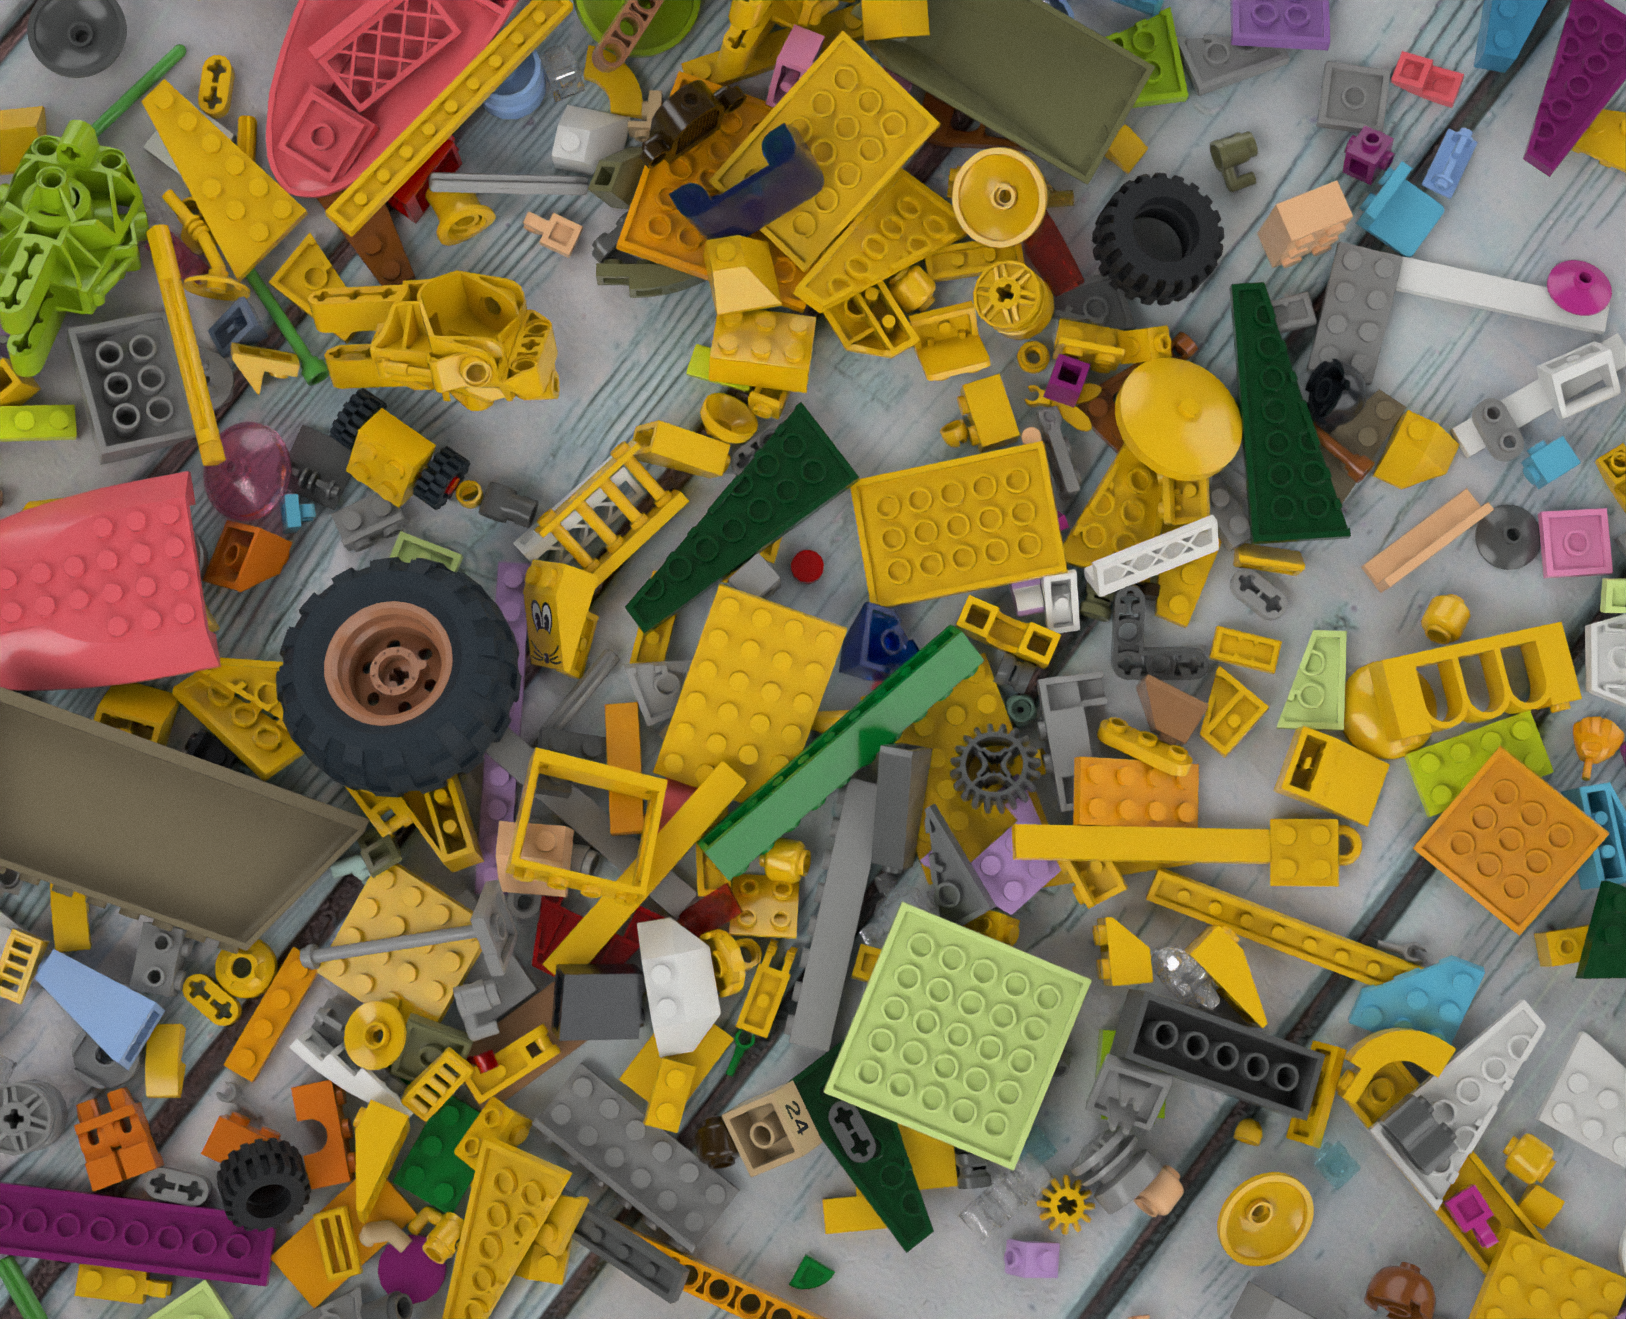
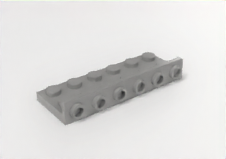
M580 1063L542 1113L532 1123L537 1128L534 1133L546 1144L551 1145L552 1142H555L563 1149L561 1155L572 1165L577 1167L581 1163L590 1171L587 1176L598 1186L604 1188L607 1184L617 1192L614 1198L624 1207L630 1210L634 1206L643 1213L640 1219L651 1229L657 1231L660 1227L669 1234L670 1237L667 1241L677 1250L683 1253L687 1249L693 1253L697 1245L740 1190L716 1170L709 1169L707 1164L701 1163L696 1154L666 1130L643 1124L644 1112L583 1063Z

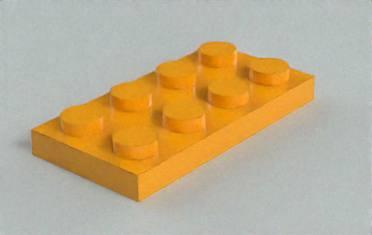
M1074 757L1073 825L1198 828L1199 764H1191L1186 776H1173L1140 760Z

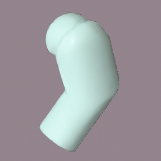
M361 855L337 860L330 866L334 879L353 874L365 885L370 877V873Z

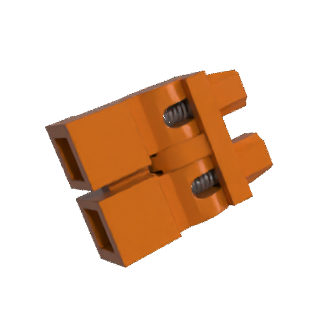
M127 1087L107 1093L112 1109L109 1113L102 1115L97 1098L76 1105L80 1123L74 1125V1128L78 1135L81 1150L85 1156V1167L93 1192L165 1165L150 1133V1126L144 1114L141 1102H134Z

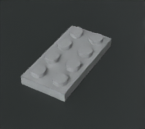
M1344 242L1337 243L1306 370L1314 371L1323 361L1332 362V359H1338L1355 367L1364 377L1366 385L1372 384L1403 261L1402 256Z

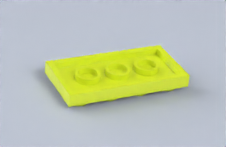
M1531 711L1508 717L1406 754L1404 758L1427 817L1444 812L1500 745L1538 776L1542 777L1554 772Z

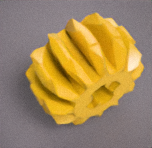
M1063 1175L1062 1186L1052 1177L1050 1178V1184L1054 1189L1051 1192L1046 1187L1042 1186L1040 1188V1192L1048 1198L1047 1200H1037L1036 1205L1048 1209L1041 1212L1039 1218L1042 1221L1051 1218L1048 1224V1228L1051 1231H1054L1061 1222V1233L1067 1235L1070 1223L1076 1232L1082 1230L1081 1225L1077 1221L1080 1218L1090 1223L1091 1217L1083 1212L1084 1209H1095V1204L1084 1202L1083 1200L1089 1198L1092 1195V1191L1090 1189L1080 1191L1083 1184L1079 1178L1070 1187V1176ZM1064 1196L1074 1202L1073 1205H1069L1072 1209L1067 1213L1063 1209L1058 1210L1057 1205H1061L1059 1199Z

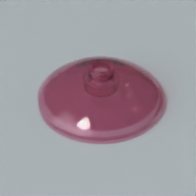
M256 422L237 423L220 433L226 460L219 465L204 466L203 482L207 497L217 511L231 519L252 521L269 514L284 497L291 476V460L285 442L272 428Z

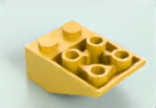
M1302 726L1295 729L1273 791L1368 827L1390 764L1335 737Z

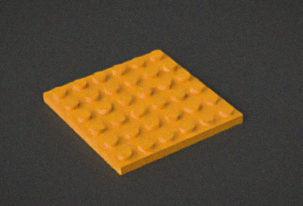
M678 71L670 96L680 88L696 80H702L712 93L723 86ZM745 94L747 98L744 103L735 111L729 114L725 113L722 118L721 128L671 164H668L664 159L653 168L649 169L646 165L644 166L616 249L709 281L703 257L706 240L741 235L766 241L770 249L782 302L781 306L803 313L806 303L793 293L797 285L821 259V256L806 272H803L709 182L710 178L774 108L766 105L764 100Z

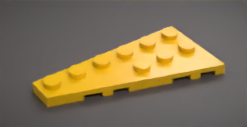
M163 79L141 102L234 275L241 282L308 215V212L168 81Z

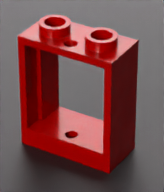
M452 135L388 200L391 207L415 224L430 206L425 196L429 189L430 173H456L463 164L458 153L459 148L455 145V138Z

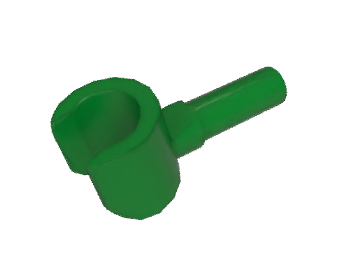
M743 1029L739 1030L735 1035L734 1044L736 1048L725 1073L733 1077L744 1052L749 1050L755 1042L754 1034L750 1044L742 1045L739 1042L738 1037Z

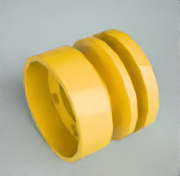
M1006 260L994 263L979 276L973 290L974 307L979 317L1004 337L1010 339H1030L1041 333L1049 324L1054 311V295L1048 284L1021 262ZM1007 294H1014L1011 300L1007 298L1005 299Z

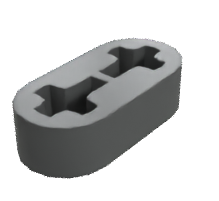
M845 1101L835 1103L829 1111L828 1120L845 1153L856 1163L869 1161L876 1151V1143L855 1105ZM842 1107L844 1111L851 1110L853 1112L849 1120L854 1129L848 1132L844 1123L837 1124L834 1119L838 1116V1108ZM855 1132L862 1142L868 1140L870 1146L866 1148L868 1154L864 1157L860 1153L853 1154L851 1151L855 1146L851 1135Z

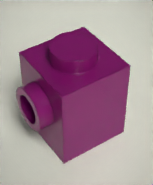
M1058 354L1043 397L1074 408L1090 364L1073 357Z

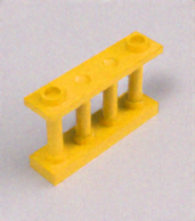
M632 440L628 443L623 441L618 444L610 453L612 458L555 511L549 509L537 520L539 526L534 529L542 538L551 532L582 566L581 570L598 575L595 589L689 502L681 491L673 489L671 492L669 490L665 491L633 456L642 447ZM623 464L655 499L654 504L656 506L649 513H640L610 480L609 477ZM598 487L602 489L631 522V529L623 537L621 535L616 536L586 503L585 499ZM574 509L607 544L605 548L608 551L599 559L596 557L592 558L561 525L560 522Z

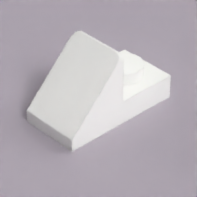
M1073 569L1068 570V573L1043 576L1040 580V588L1044 601L1045 628L1056 633L1080 630L1076 570Z

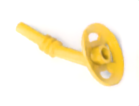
M172 189L167 190L162 195L163 200L184 223L183 228L192 236V239L199 242L212 268L209 269L208 274L186 278L183 281V288L192 294L215 300L236 301L239 297L249 298L250 289L239 281L228 277L229 272L226 271V266L209 234L210 228L205 225V222L201 220L199 215H193ZM196 280H201V283H202V284L199 285V284L195 283L194 281H196Z

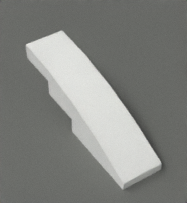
M311 1027L290 1045L289 1048L313 1069L352 1095L367 1103L370 1100H374L408 1115L409 1118L414 1114L401 1103V1098L407 1085L399 1077L389 1074L390 1068L388 1067L380 1070H367L356 1065L348 1056L344 1041L334 1049Z

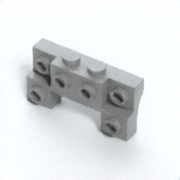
M1103 670L1039 679L1036 682L1042 712L1041 721L1037 722V732L1039 740L1045 741L1047 754L1042 755V760L1045 766V774H1051V779L1054 781L1059 813L1074 811V757H1092L1084 709L1108 704L1102 683V678L1104 677Z

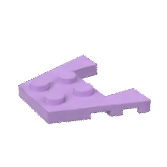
M1017 773L1013 779L1017 781L1020 775ZM1002 787V788L999 789L998 791H1003V790H1005V788ZM1027 790L1025 792L1029 800L1025 803L1017 798L1015 800L1018 807L1016 810H1012L1009 803L1004 804L1017 819V822L1014 824L1042 825ZM1012 826L971 862L996 907L1009 915L1014 914L1061 871L1057 861L1013 860ZM932 850L920 860L929 869V854L932 853Z

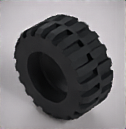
M1155 173L1152 178L1148 174L1137 176L1134 181H1127L1114 193L1095 222L1096 228L1092 232V242L1097 245L1092 251L1094 259L1101 261L1098 269L1103 277L1108 275L1112 280L1109 285L1115 291L1119 287L1125 292L1124 297L1132 301L1137 297L1141 299V304L1150 306L1155 300H1157V304L1160 306L1169 305L1173 300L1179 302L1185 299L1191 292L1193 293L1218 265L1217 260L1222 256L1224 246L1220 242L1225 237L1224 228L1222 226L1218 227V223L1222 220L1218 210H1212L1210 205L1213 201L1206 194L1203 197L1198 192L1200 187L1193 182L1190 185L1185 184L1183 177L1174 175L1170 179L1167 178L1166 173ZM1148 217L1158 219L1169 225L1180 240L1182 259L1175 262H1164L1154 259L1145 253L1135 239L1133 220Z

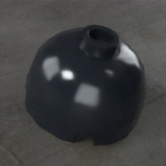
M1332 359V362L1323 361L1312 372L1305 387V391L1310 392L1308 402L1306 403L1313 422L1327 426H1341L1351 422L1362 411L1366 404L1367 389L1364 377L1355 367L1344 361Z

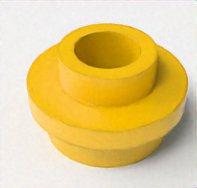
M1038 341L1024 343L1017 353L1018 365L1023 371L1030 374L1042 372L1048 366L1050 360L1047 347ZM1035 353L1039 357V361L1031 363L1028 361L1027 355Z

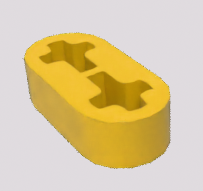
M213 55L207 58L202 67L198 104L201 110L213 119L224 117L229 112L231 106L235 70L225 56ZM219 65H222L226 73H220L219 81L216 83V77L212 70L215 71ZM215 91H217V97L222 103L216 104L215 108L211 109L207 101H213Z
M194 974L185 980L182 989L184 997L210 1021L218 1026H228L239 1020L242 1012L240 1002L237 998L227 993L211 976L207 974ZM205 981L204 990L211 997L209 999L204 995H197L195 997L193 995L195 988L192 986L194 982L202 983ZM215 1001L222 1005L230 1003L232 1006L229 1011L232 1013V1016L220 1019L218 1015L221 1010L213 1003Z

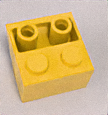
M142 684L115 685L109 688L97 706L93 720L167 746L180 702L170 692Z
M1113 917L1098 918L1097 925L1092 927L1094 945L1100 946L1101 959H1096L1098 980L1103 979L1104 986L1152 983L1153 973L1150 948Z

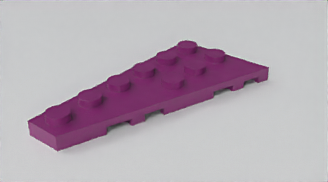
M1571 0L1523 156V160L1549 177L1626 81V15L1603 0Z

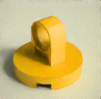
M721 929L701 934L699 939L710 946L716 987L719 992L718 997L723 998L740 992L744 986L745 972L756 966L762 958V951L758 943L750 938H742L735 941L728 932ZM739 947L746 948L750 952L752 957L750 963L744 962Z

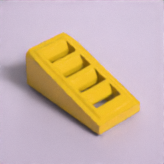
M12 928L0 959L1 997L18 1004L23 1003L50 941L22 929ZM22 943L32 947L31 954L18 949L19 944ZM14 955L28 960L27 965L24 966L12 961ZM9 967L24 973L22 979L8 974ZM3 980L18 985V991L15 992L1 986Z
M448 1047L405 1088L401 1103L420 1119L427 1121L474 1072L475 1067ZM447 1063L459 1074L455 1076L443 1065ZM437 1073L441 1078L448 1082V1084L446 1085L444 1082H442L439 1078L435 1076V1074ZM427 1083L431 1088H433L438 1093L435 1094L434 1092H432L428 1087L425 1086V1084Z

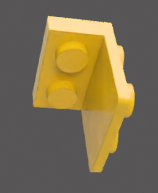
M1060 318L1052 359L1056 360L1058 354H1062L1090 364L1091 370L1098 373H1110V370L1116 371L1125 352V349L1119 348L1117 332L1124 330Z

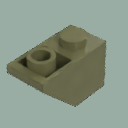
M630 146L599 160L588 190L612 208L629 209L645 166L644 162L640 159V155L643 152L642 148Z

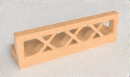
M1466 488L1361 566V568L1379 592L1382 593L1492 512L1494 508L1489 502L1480 506Z

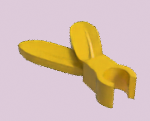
M1083 384L1076 405L1098 397L1102 392V388L1097 384ZM1036 385L1028 386L1030 393L1037 392L1039 397L1034 401H1030L1027 398L1024 399L1026 405L1029 407L1042 406L1048 408L1057 406L1062 418L1072 427L1079 431H1091L1092 424L1089 417L1078 407L1075 406L1073 408L1043 397L1045 390L1040 389Z

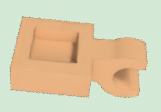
M528 211L523 221L524 229L534 234L542 235L539 241L540 245L567 258H570L583 231V226L555 213L552 214L548 221Z

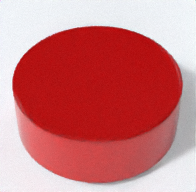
M803 550L794 556L791 562V572L798 582L812 584L821 578L824 571V562L817 552Z

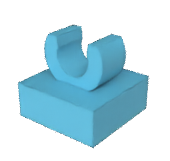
M298 494L284 495L279 502L283 534L297 533L301 528V522H310L316 517L315 504L299 505Z

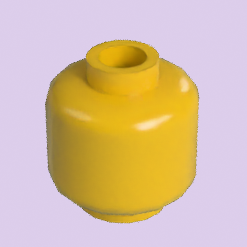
M918 265L907 267L894 274L888 280L890 284L888 290L897 304L907 313H912L917 309L922 313L936 300L932 296L936 290V283Z
M1454 594L1438 595L1432 598L1421 619L1425 635L1428 639L1438 644H1448L1449 642L1459 640L1471 617L1470 610L1464 604V600Z
M780 837L775 841L774 847L769 852L760 855L759 864L761 867H764L765 874L770 880L796 883L800 881L802 876H807L809 872L811 852L806 850L805 844L800 840Z
M1530 1133L1524 1134L1520 1140L1513 1136L1502 1152L1508 1156L1504 1163L1505 1168L1526 1184H1534L1536 1181L1542 1184L1557 1162L1552 1159L1554 1156L1553 1149Z

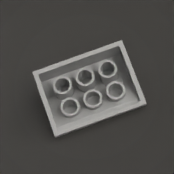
M165 310L67 329V344L100 465L135 458L196 437Z

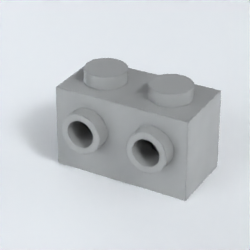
M143 922L129 986L131 990L168 997L177 996L178 990L182 991L186 980V971L183 970L185 957L191 955L194 942L193 939L185 937L187 930L173 926L172 931H167L153 926L152 922Z

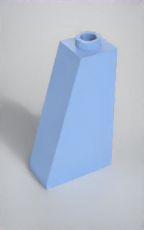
M55 949L41 961L38 967V974L35 979L112 1060L129 1071L165 1010L151 999Z

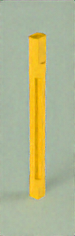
M164 224L154 225L146 234L203 466L219 465L226 458L169 226Z

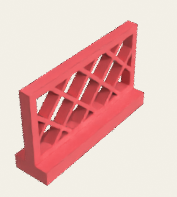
M368 0L310 46L308 50L320 62L359 114H361L463 34L438 0H428L427 14L408 11L410 0ZM404 3V11L396 10V8ZM432 5L441 16L432 15ZM390 13L403 15L401 34L383 32L384 18ZM408 16L426 18L424 37L406 35ZM431 19L444 20L452 32L442 40L429 38ZM377 23H379L378 31L370 30ZM365 33L377 35L376 54L357 52L358 40ZM382 36L401 38L399 58L380 55ZM405 39L424 42L423 54L417 60L403 58ZM428 42L437 43L428 50ZM353 43L352 51L345 50L348 46H350ZM338 54L352 55L350 75L337 73L329 62ZM357 56L375 58L373 78L355 76ZM380 59L398 62L397 76L392 80L378 79ZM403 63H411L402 71ZM341 78L349 79V88ZM354 79L373 82L371 96L362 103L353 94ZM377 83H384L385 85L377 91Z

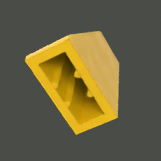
M660 420L635 427L632 441L637 442L642 447L633 455L638 461L709 479L721 477L729 467L731 459L728 454L730 444Z

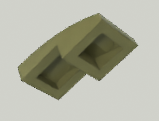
M374 826L357 839L361 849L360 854L373 878L403 860L395 837L392 838L388 834L382 838Z

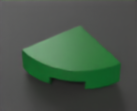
M805 1254L791 1278L789 1286L801 1290L816 1288L827 1283L835 1274V1271Z

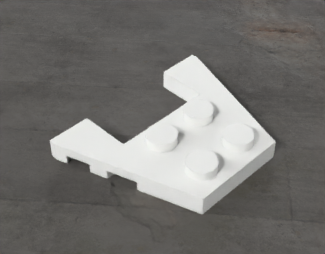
M1626 614L1585 626L1586 692L1625 708Z

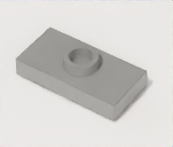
M1308 291L1271 301L1280 334L1316 325L1317 321Z

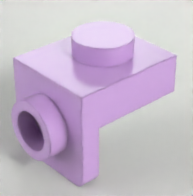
M1007 1239L1004 1255L1005 1273L1023 1278H1058L1060 1243Z

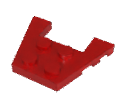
M542 895L532 966L555 977L543 963L584 917L561 906L565 897ZM639 906L624 935L621 936L615 933L589 964H624L640 948L637 923L663 919L665 917Z

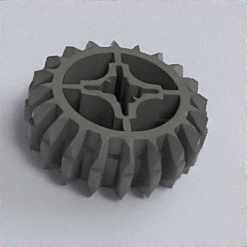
M989 723L986 727L987 733L982 734L981 729L976 727L974 729L976 736L974 739L968 735L963 736L966 747L956 745L955 751L959 757H952L950 760L951 765L956 767L950 771V776L952 779L957 780L953 784L955 790L963 791L961 799L964 802L972 799L971 805L973 809H978L984 803L985 813L989 814L992 811L993 805H997L998 812L1003 814L1005 811L1004 804L1009 803L1012 810H1016L1018 808L1015 801L1017 798L1025 803L1029 800L1025 790L1030 792L1037 790L1036 785L1030 780L1036 781L1041 779V773L1035 770L1041 766V760L1034 757L1038 753L1036 746H1028L1030 738L1027 735L1019 738L1020 732L1018 728L1015 727L1007 734V726L1002 723L999 731L995 732L993 725ZM990 746L1008 747V749L1004 748L995 753L988 751L986 748ZM1019 755L1023 760V769L1019 779L1015 781L1009 770L1014 764V759ZM976 756L982 764V768L977 773V778L971 782L969 779V767ZM988 762L991 765L996 764L997 767L1000 764L1004 776L1000 772L995 774V771L992 774ZM995 784L1005 788V790L998 792L982 790L983 788L988 789Z

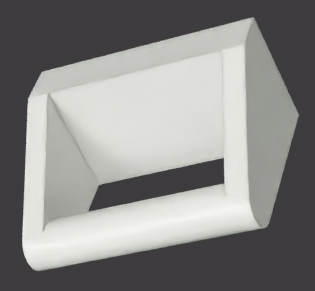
M1595 341L1536 366L1539 380L1560 420L1621 394L1611 349ZM1598 368L1606 386L1565 404L1561 383Z

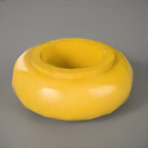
M1339 825V836H1345L1350 842L1349 852L1345 855L1339 854V866H1347L1359 858L1362 852V840L1354 828L1347 825Z

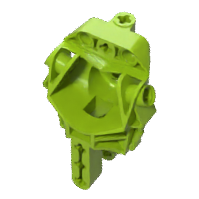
M74 119L69 121L61 137L44 135L36 138L20 160L10 184L4 183L0 185V324L6 333L11 334L7 341V349L12 368L21 377H32L42 370L67 311L83 315L85 313L93 315L96 308L105 303L104 296L119 280L125 278L127 272L138 271L142 267L138 244L139 242L148 241L146 232L149 230L147 213L142 201L143 194L125 154L119 149L99 145L95 129L82 120ZM118 205L130 207L127 213L119 214ZM42 212L47 213V214H50V215H59V216H49V215L42 214Z

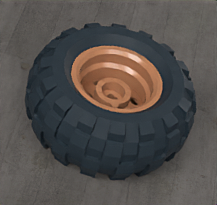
M399 557L370 561V567L358 571L351 567L331 578L333 581L332 585L319 595L314 592L299 609V613L302 616L295 627L289 626V629H287L279 653L283 658V666H279V671L276 673L277 700L282 705L284 711L283 722L292 740L316 767L325 772L334 781L352 790L362 789L372 792L375 796L402 797L408 791H420L422 794L447 786V779L464 771L467 775L485 760L482 755L492 742H500L512 721L509 717L513 702L518 701L522 676L518 669L519 649L514 633L497 603L490 598L480 584L465 573L451 571L444 563L424 558L411 559L410 563L401 561ZM395 641L400 642V647L389 648L391 643ZM427 650H430L432 652V656L429 659L424 660ZM368 663H372L370 673L365 674L363 671L364 667ZM407 677L408 679H404L405 683L403 684L402 679ZM434 687L432 692H428L425 690V688L428 689ZM379 700L375 706L369 705L370 701ZM407 703L411 705V710L406 711Z

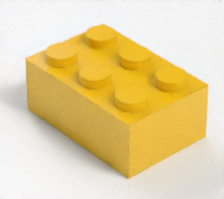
M753 310L716 316L709 360V381L807 393L816 317L767 310Z

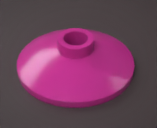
M1579 260L1561 262L1551 270L1547 278V289L1550 297L1560 308L1569 313L1580 316L1594 315L1603 311L1611 300L1612 288L1608 278L1600 269L1590 263Z

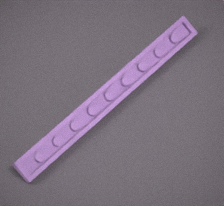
M498 562L495 602L514 633L520 653L518 669L522 676L519 699L517 702H513L509 717L512 721L508 727L521 738L528 639L523 590L526 583L525 574L531 564ZM486 753L484 755L478 839L484 862L478 863L476 867V894H481L485 882L498 880L495 854L499 821L515 822L518 781Z

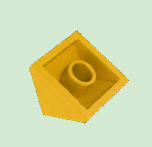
M861 0L864 41L930 35L927 0Z
M44 106L0 110V175L14 174L20 160L32 142L40 136L47 135Z

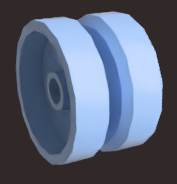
M536 49L481 104L491 115L501 119H519L531 114L540 106L546 94V78Z

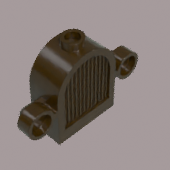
M696 80L685 85L671 95L654 114L651 121L649 138L641 146L643 152L640 155V159L649 169L657 166L664 159L668 164H671L719 130L723 115L739 108L747 96L738 86L731 88L725 85L712 93L702 80Z

